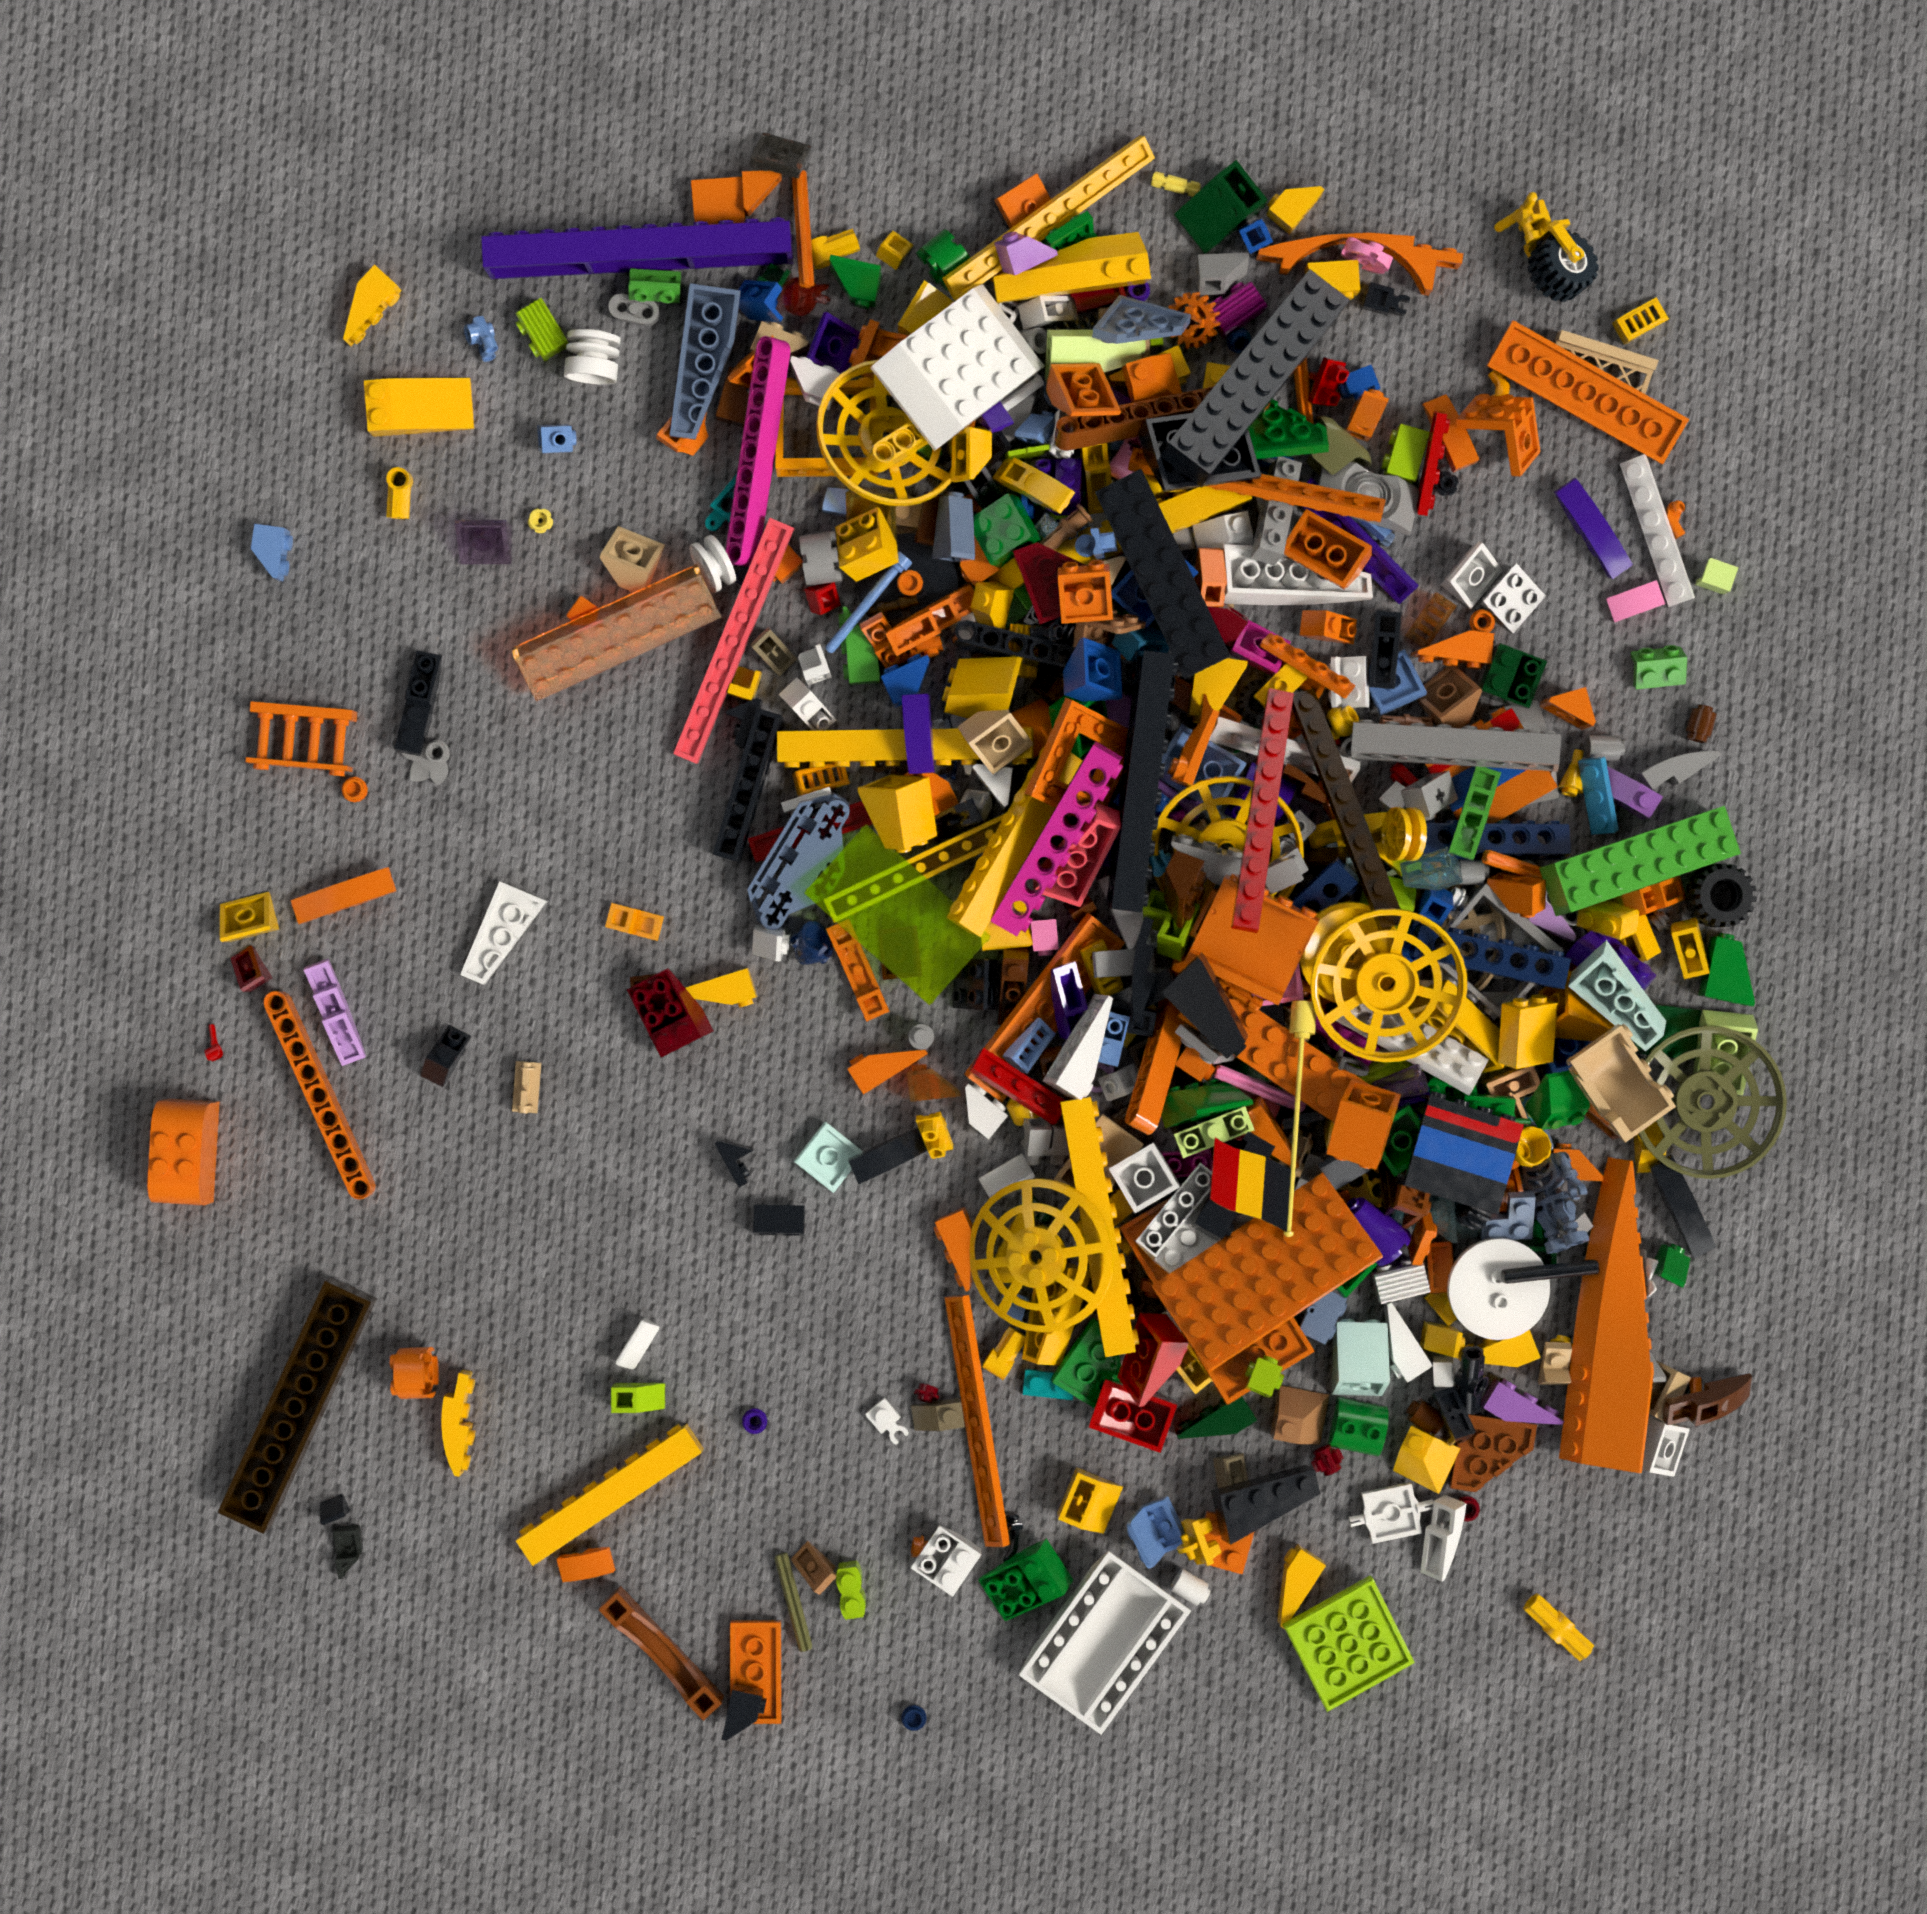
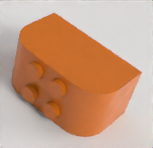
M164 1099L156 1103L151 1119L147 1180L148 1196L152 1203L204 1206L214 1202L220 1101Z

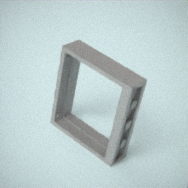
M1487 884L1480 885L1469 897L1465 906L1459 909L1443 928L1444 931H1448L1449 927L1457 928L1482 898L1545 953L1548 954L1549 950L1563 951L1561 947L1527 918L1521 917L1519 913L1509 912ZM1440 936L1435 940L1436 949L1440 948L1444 943ZM1539 959L1535 964L1537 972L1542 973L1545 970V962L1542 959ZM1438 962L1440 970L1446 974L1444 979L1457 986V971L1448 964ZM1467 981L1466 997L1474 1004L1479 1002L1484 1007L1483 1012L1492 1020L1496 1018L1501 1020L1502 1004L1500 1007H1497ZM1521 981L1503 1003L1513 1002L1514 998H1524L1535 984Z

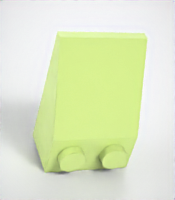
M1702 1010L1699 1027H1725L1739 1031L1756 1041L1758 1027L1753 1015ZM1698 1034L1697 1049H1700L1701 1034ZM1712 1034L1711 1049L1727 1052L1739 1060L1752 1050L1734 1038ZM1711 1056V1072L1724 1075L1734 1066L1724 1059ZM1696 1057L1693 1073L1699 1072L1700 1057ZM1741 1073L1731 1082L1737 1095H1743L1746 1085V1079Z

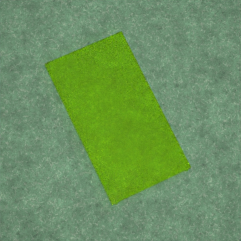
M867 825L861 827L857 835L804 892L808 898L928 1005L934 1003L937 996L991 937L986 931H984L981 937L968 933L946 917L950 912L953 902L894 849H885L880 837Z

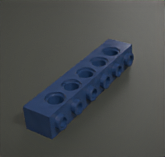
M1436 820L1426 821V845L1422 856L1418 860L1467 859L1448 853L1458 820H1450L1446 823H1436ZM1508 820L1497 821L1495 824H1485L1474 859H1481L1485 850H1492L1519 860H1564L1571 854L1569 824H1560V821H1547L1544 824H1535V821L1532 820L1522 821L1520 824H1511V821ZM1438 835L1444 836L1447 844L1441 843ZM1487 835L1493 836L1496 844L1491 843ZM1512 835L1517 836L1521 844L1515 843ZM1537 835L1544 838L1545 844L1538 841Z
M1337 856L1291 899L1293 901L1292 905L1302 909L1303 906L1306 907L1307 902L1315 901L1320 906L1315 912L1319 913L1326 907L1337 904L1344 896L1349 898L1358 889L1356 884L1359 878ZM1329 883L1335 884L1338 891L1334 894L1327 893L1324 886Z
M1424 924L1423 926H1415L1413 936L1421 940L1431 951L1436 950L1435 940L1439 936ZM1451 927L1446 931L1457 945L1459 951L1462 943L1466 942L1470 945V954L1466 957L1461 954L1466 969L1551 988L1565 989L1571 959L1563 957L1564 952L1549 950L1547 954L1538 952L1539 947L1524 944L1523 948L1513 946L1514 941L1499 938L1497 943L1488 941L1489 936L1474 933L1473 937L1463 935L1464 930ZM1411 944L1409 956L1416 958L1424 956L1422 951ZM1488 948H1492L1496 953L1495 959L1492 962L1487 961L1485 958V952ZM1514 953L1518 954L1521 960L1516 968L1510 963V957ZM1452 954L1437 960L1439 963L1456 966ZM1538 959H1542L1545 962V970L1542 973L1537 972L1535 969V963Z

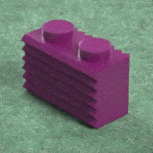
M1251 281L1245 285L1243 282L1238 283L1230 290L1231 295L1225 299L1220 296L1213 301L1216 303L1213 311L1220 312V315L1215 317L1216 321L1221 322L1219 326H1216V329L1223 339H1226L1233 330L1241 328L1252 321L1267 308V303Z

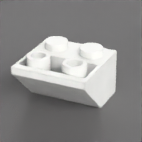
M939 1525L912 1564L911 1569L953 1597L980 1558L981 1548L961 1534Z

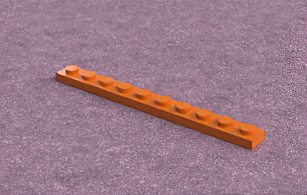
M1134 448L1129 460L1128 470L1135 472L1142 469L1144 474L1154 475L1144 457L1143 450ZM1261 474L1259 479L1207 486L1215 490H1226L1240 495H1250L1264 500H1274L1293 506L1299 505L1317 511L1323 510L1337 513L1341 516H1352L1381 522L1386 499L1266 474Z
M951 1295L944 1298L984 1543L987 1547H1005L1010 1545L970 1297L969 1295Z

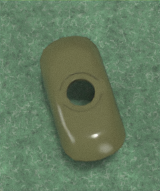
M1326 416L1316 417V423L1326 427L1329 442V452L1310 454L1306 460V463L1316 473L1320 475L1323 468L1330 475H1334L1350 462L1358 463L1362 467L1371 466L1369 452L1332 418Z

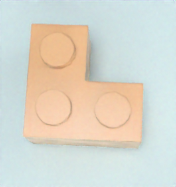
M1534 1066L1511 1069L1481 1082V1085L1486 1095L1514 1097L1516 1099L1515 1117L1528 1119L1520 1097L1534 1092L1541 1082Z

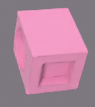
M1056 919L1032 921V952L1038 951V956L1053 955V950L1059 949Z

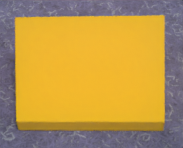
M269 892L220 904L221 942H233L279 930Z

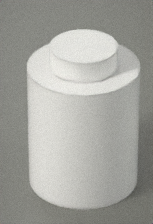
M1183 1568L1178 1571L1170 1586V1591L1196 1606L1200 1602L1204 1604L1211 1592L1208 1589L1209 1583Z

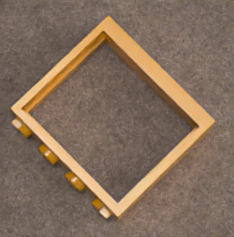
M868 377L849 380L839 389L844 395H857L861 391L874 388V380ZM786 378L784 395H803L796 379ZM870 397L871 412L877 408L876 397ZM783 398L775 449L777 477L835 476L824 458H784ZM856 457L853 459L861 466L867 457ZM832 458L833 462L845 476H853L855 471L844 458ZM869 471L871 475L878 476V472Z

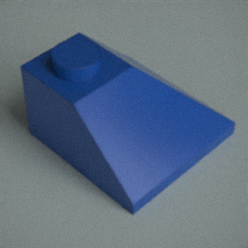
M1081 638L1063 670L1064 695L1080 701L1122 699L1120 651L1087 638Z

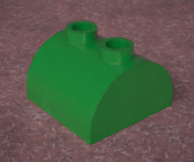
M1337 1396L1327 1444H1330L1333 1448L1378 1457L1382 1452L1386 1439L1389 1419L1388 1407Z

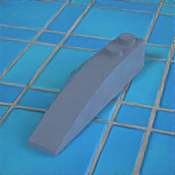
M691 283L689 285L670 429L671 437L696 440L734 344L741 290Z

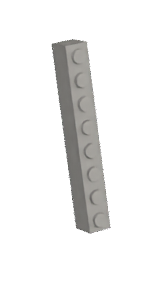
M1360 720L1359 723L1353 722L1351 758L1558 772L1561 734H1556V732L1550 730L1530 733L1527 729H1516L1514 732H1510L1498 727L1478 730L1475 726H1463L1462 729L1452 728V726L1446 724L1426 727L1423 723H1412L1408 726L1400 725L1399 722L1395 721L1375 724L1372 720Z

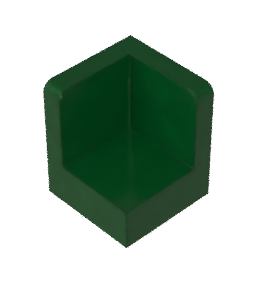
M770 263L763 276H758L756 281L777 282L783 289L777 297L780 300L793 277L792 272L788 269L783 271Z

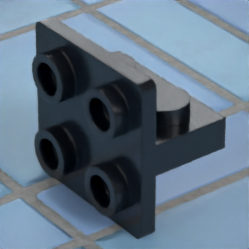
M954 959L953 1008L995 1010L997 959Z

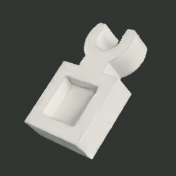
M885 1397L865 1413L881 1434L886 1430L890 1432L889 1437L894 1444L899 1443L898 1439L894 1436L896 1431H902L906 1436L909 1434L908 1429L904 1425L897 1424L896 1421L901 1416Z

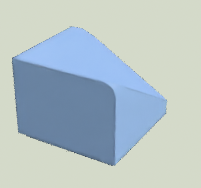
M827 487L822 512L847 517L852 490Z

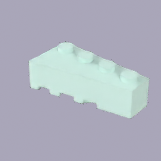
M1607 940L1571 972L1568 987L1612 1024L1622 1025L1624 1023L1633 1034L1630 1039L1644 1051H1647L1664 1036L1666 1020Z

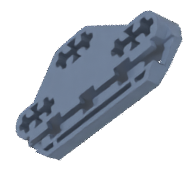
M831 793L799 802L749 884L747 891L750 902L753 904L757 921L763 924L766 929H779L789 914L828 898L845 871L841 828L849 816L850 805L845 798L838 794ZM823 801L828 802V804L825 802L822 804L814 819L810 817L813 811V807H809L811 804ZM843 805L842 810L844 813L839 812L835 818V822L839 823V825L836 827L835 823L832 822L829 830L831 835L825 834V836H821L819 828L824 829L829 819H831L834 813L832 806ZM797 826H800L810 832V834L805 832L795 849L791 846L801 829L797 828ZM779 856L792 862L791 865L786 863L778 878L773 877L783 861ZM834 861H838L840 869H833L830 878L825 883L826 891L822 889L820 892H817L815 884L820 885L824 875L826 876L830 866L828 862L834 863ZM762 885L763 887L772 891L773 894L768 893V895L766 896L765 900L759 908L757 899L760 898L764 892V890L760 888ZM790 891L792 899L786 898L783 906L778 911L777 919H774L772 922L769 921L768 914L772 915L776 905L778 906L781 901L782 894L780 892Z

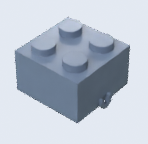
M1333 1290L1294 1316L1304 1335L1326 1345L1327 1340L1334 1336L1336 1331L1335 1323L1338 1317H1341L1346 1310L1347 1298H1343L1339 1292Z

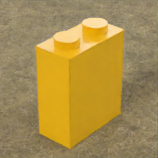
M1537 994L1532 995L1530 999L1514 998L1513 1002L1502 1004L1498 1063L1514 1069L1553 1062L1557 1002L1547 1000L1545 995Z

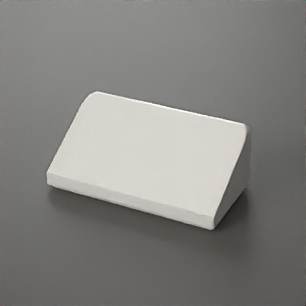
M642 1318L615 1361L616 1364L621 1367L634 1369L658 1332L659 1326L647 1318Z

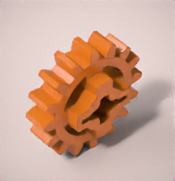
M1198 291L1192 293V295L1190 292L1183 294V297L1179 296L1174 299L1176 304L1168 306L1169 309L1181 312L1182 308L1188 304L1185 307L1184 313L1191 314L1190 324L1182 335H1177L1178 345L1186 342V348L1188 349L1193 346L1199 348L1203 346V343L1208 344L1211 342L1210 336L1213 337L1218 334L1214 327L1221 324V322L1215 320V317L1220 315V312L1213 311L1216 303L1209 304L1207 302L1209 299L1208 295L1200 298V292ZM1201 328H1205L1204 332L1200 336H1198V334H1200Z

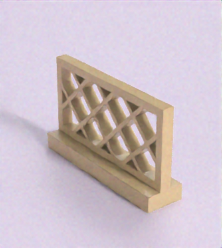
M1564 330L1558 331L1555 338V344L1569 350L1573 354L1575 352L1583 354L1580 358L1583 359L1587 356L1594 358L1597 367L1603 371V368L1610 364L1617 365L1622 374L1617 379L1624 378L1626 384L1631 387L1628 375L1635 371L1645 374L1642 385L1635 389H1640V392L1646 394L1652 373L1656 370L1659 360ZM1599 360L1605 361L1607 363L1601 365ZM1623 367L1630 369V371L1625 373Z

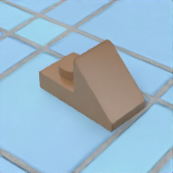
M809 1541L791 1558V1561L812 1590L819 1595L837 1577L833 1572L836 1566Z

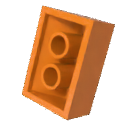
M1306 509L1286 540L1284 555L1345 590L1360 575L1371 558L1372 546Z

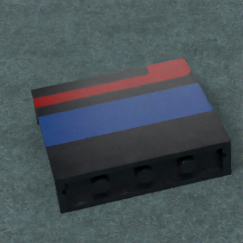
M1431 1091L1430 1095L1421 1094L1420 1098L1426 1099L1427 1102L1406 1175L1398 1173L1395 1183L1483 1211L1499 1214L1524 1124L1515 1122L1516 1117L1501 1113L1500 1117L1492 1115L1493 1110L1486 1107L1478 1106L1477 1110L1470 1108V1103L1456 1098L1454 1102L1445 1100L1446 1095Z

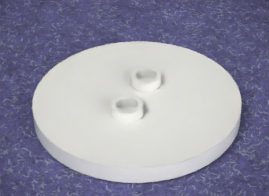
M1489 1238L1471 1245L1456 1259L1448 1277L1447 1295L1454 1315L1468 1330L1487 1339L1504 1340L1525 1333L1540 1320L1547 1307L1550 1296V1281L1547 1279L1506 1284L1501 1280V1271L1504 1269L1544 1265L1543 1262L1530 1248L1508 1238Z

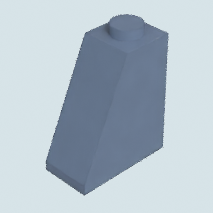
M949 492L948 496L939 497L933 559L952 562L975 560L972 499L964 498L963 493Z

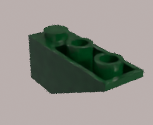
M1242 1396L1228 1405L1225 1404L1221 1397L1219 1404L1214 1407L1209 1405L1199 1412L1200 1416L1193 1421L1189 1418L1177 1426L1179 1430L1175 1431L1179 1439L1232 1435L1250 1426L1257 1419Z

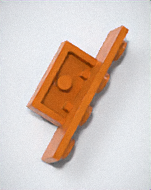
M1269 633L1260 644V647L1283 660L1279 670L1288 663L1304 673L1308 678L1299 688L1304 691L1314 688L1318 699L1323 694L1325 688L1330 689L1345 699L1355 688V684L1351 683L1347 677L1338 675L1330 670L1326 664L1312 659L1303 650L1291 646L1278 635Z

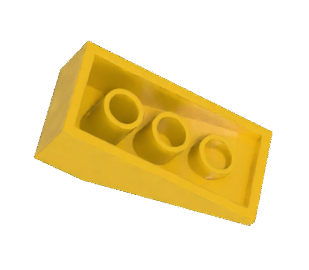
M388 378L364 380L367 430L373 437L474 429L470 378Z

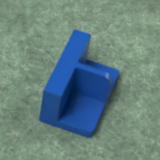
M744 280L738 289L741 290L739 309L749 320L781 322L783 317L775 308L778 304L777 297L783 290L777 282Z

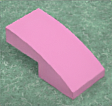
M1657 580L1606 599L1614 622L1665 604Z

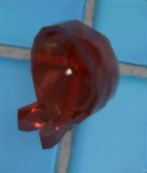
M799 277L792 278L785 284L782 290V304L791 314L805 316L815 308L817 303L827 304L831 301L828 296L821 293L827 290L829 285L825 283L817 285L814 283V286L806 289L799 285Z

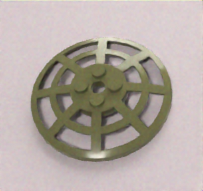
M1692 1027L1665 1038L1644 1059L1649 1065L1655 1058L1664 1067L1656 1081L1662 1086L1669 1074L1679 1083L1675 1097L1671 1098L1676 1106L1675 1110L1680 1120L1671 1130L1666 1125L1663 1116L1656 1121L1661 1132L1665 1135L1656 1147L1649 1140L1644 1130L1638 1133L1645 1147L1665 1166L1678 1173L1695 1178H1725L1741 1173L1755 1165L1775 1144L1786 1117L1787 1098L1785 1084L1774 1059L1752 1038L1739 1031L1725 1027ZM1701 1034L1700 1049L1685 1052L1672 1061L1662 1051L1669 1044L1681 1038ZM1712 1034L1734 1038L1752 1050L1739 1060L1727 1052L1711 1049ZM1711 1056L1724 1059L1734 1066L1724 1075L1711 1072ZM1700 1057L1699 1072L1686 1076L1677 1067L1688 1059ZM1759 1057L1771 1074L1776 1096H1760L1757 1082L1748 1069V1066ZM1741 1073L1748 1083L1751 1096H1737L1736 1090L1731 1083ZM1705 1094L1710 1095L1712 1098V1105L1707 1109H1703L1700 1106V1098ZM1751 1106L1748 1120L1741 1129L1732 1120L1736 1114L1737 1107ZM1760 1106H1776L1772 1127L1765 1140L1759 1145L1749 1136V1133L1757 1121ZM1687 1127L1700 1131L1701 1147L1688 1144L1678 1137ZM1724 1127L1734 1136L1723 1144L1712 1146L1711 1132L1718 1131ZM1672 1143L1685 1151L1701 1154L1703 1170L1681 1166L1663 1154ZM1739 1143H1742L1752 1152L1749 1157L1735 1165L1723 1169H1713L1712 1154L1728 1151Z

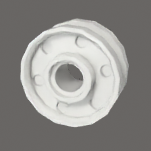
M708 535L704 538L705 549L698 542L690 545L689 550L700 577L706 586L716 593L722 588L721 579L730 586L736 582V575L723 546L713 535Z

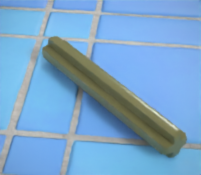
M779 1553L775 1555L774 1560L798 1649L800 1652H805L812 1649L811 1638L789 1556L787 1553Z

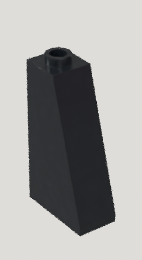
M1201 952L1164 987L1161 993L1226 1059L1232 1054L1238 1056L1247 1047L1245 1042L1248 1034L1207 958Z

